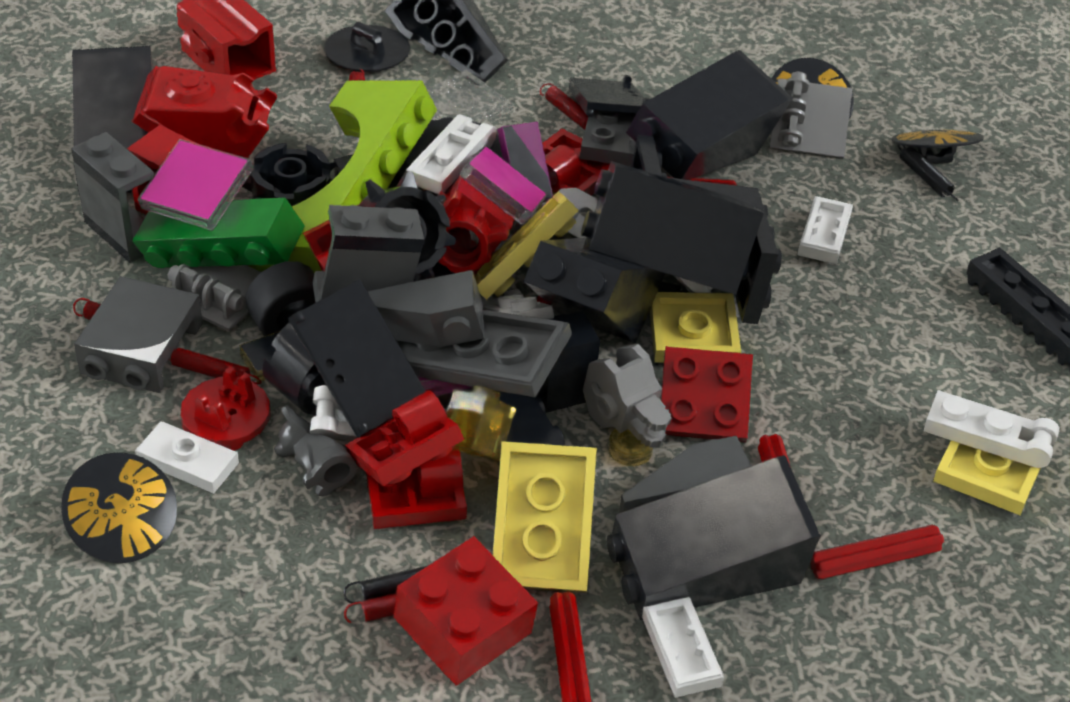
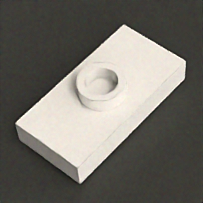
M815 196L801 238L798 255L837 264L853 205Z
M163 421L153 429L135 450L137 456L149 460L161 469L162 472L213 494L239 464L238 452Z
M690 597L643 607L642 619L674 697L677 698L722 687L724 675Z

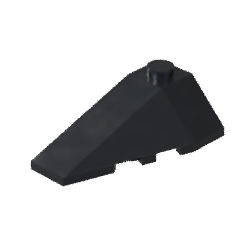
M394 0L385 9V12L402 35L412 41L416 40L426 46L425 49L434 55L442 56L449 61L451 66L480 84H485L508 61L474 0Z

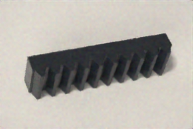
M1000 247L970 260L966 272L968 284L970 286L978 284L979 294L982 296L989 294L990 303L993 306L1000 303L1001 313L1003 315L1011 313L1012 322L1015 325L1023 323V332L1026 335L1034 333L1036 344L1046 343V352L1049 355L1057 353L1060 365L1070 364V306Z

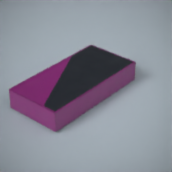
M538 121L498 128L497 133L503 160L546 193L540 202L549 201L553 197ZM511 197V200L517 203L518 206L521 205L518 201Z

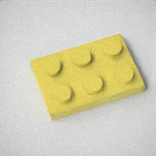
M558 191L492 254L490 262L484 263L477 272L475 280L479 293L486 300L493 293L497 297L502 295L514 283L515 279L512 275L523 264L527 268L530 267L540 241L549 240L553 235L560 238L566 234L576 223L573 216L579 210Z
M502 442L493 556L525 589L587 593L597 448Z

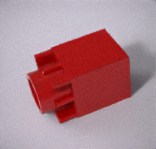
M183 0L177 4V24L184 31L183 36L180 38L181 49L202 70L227 75L246 73L254 80L276 71L273 24L245 0Z
M466 167L446 194L443 191L438 194V196H446L447 200L443 206L450 220V227H446V231L456 238L455 245L443 247L447 249L438 262L454 273L472 270L475 277L484 263L490 262L492 253L502 241L507 240L513 226L518 204ZM469 230L473 231L479 238L478 244L472 240Z

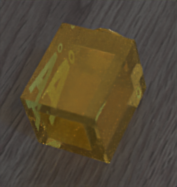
M474 386L473 392L453 390L447 416L458 424L465 439L453 446V449L458 448L460 452L467 455L500 461L501 444L507 440L516 408L499 401L501 394L489 388Z

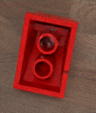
M155 66L148 74L132 123L148 133L161 125L208 149L248 160L269 130L267 120L269 112L277 100V94L267 87L263 90L254 89L252 86L254 79L246 73L227 75L194 69ZM241 171L239 172V174L237 175V177L235 178V180L233 181V183H234V182L237 180V178L240 176Z

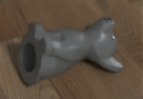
M288 405L282 407L281 410L287 421L279 431L280 441L274 447L275 453L281 457L295 455L297 463L306 470V474L302 479L307 489L317 485L315 492L318 496L330 495L333 490L348 483L357 472L356 462L348 450L333 438L311 434V424L300 417Z

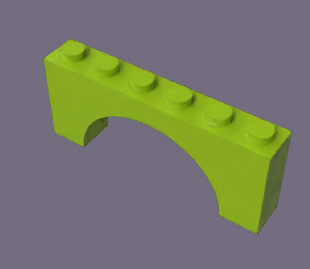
M422 80L345 82L329 107L344 135L358 137L359 142L350 161L328 185L308 199L292 206L305 227L288 261H298L308 265L314 274L315 271H322L303 233L329 220V205H359L368 196L366 181L371 179L382 189L388 188L437 111ZM248 265V266H249V267H252V268H254V269H256V270H258V271H260V272H263L264 270H266L267 268H269V267L272 266V265H263V266H260V265Z

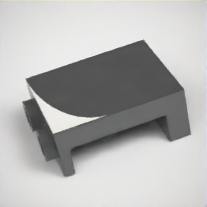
M120 276L74 343L80 374L87 375L95 380L104 379L125 384L135 390L145 389L160 393L164 387L162 369L184 333L196 335L203 324L199 294Z

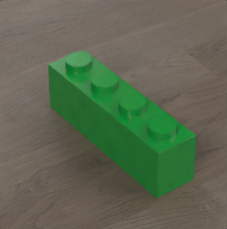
M285 197L222 200L209 219L160 204H152L132 241L142 252L145 260L157 268L172 267L173 265L179 266L181 264L188 265L189 267L275 265L289 260L305 225Z

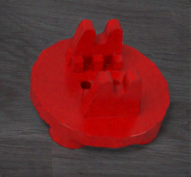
M230 366L223 372V377L204 381L190 390L182 401L180 416L184 431L235 451L264 430L270 420L271 409L270 401L264 389L251 381L250 376L246 373L240 378L237 377L236 370Z

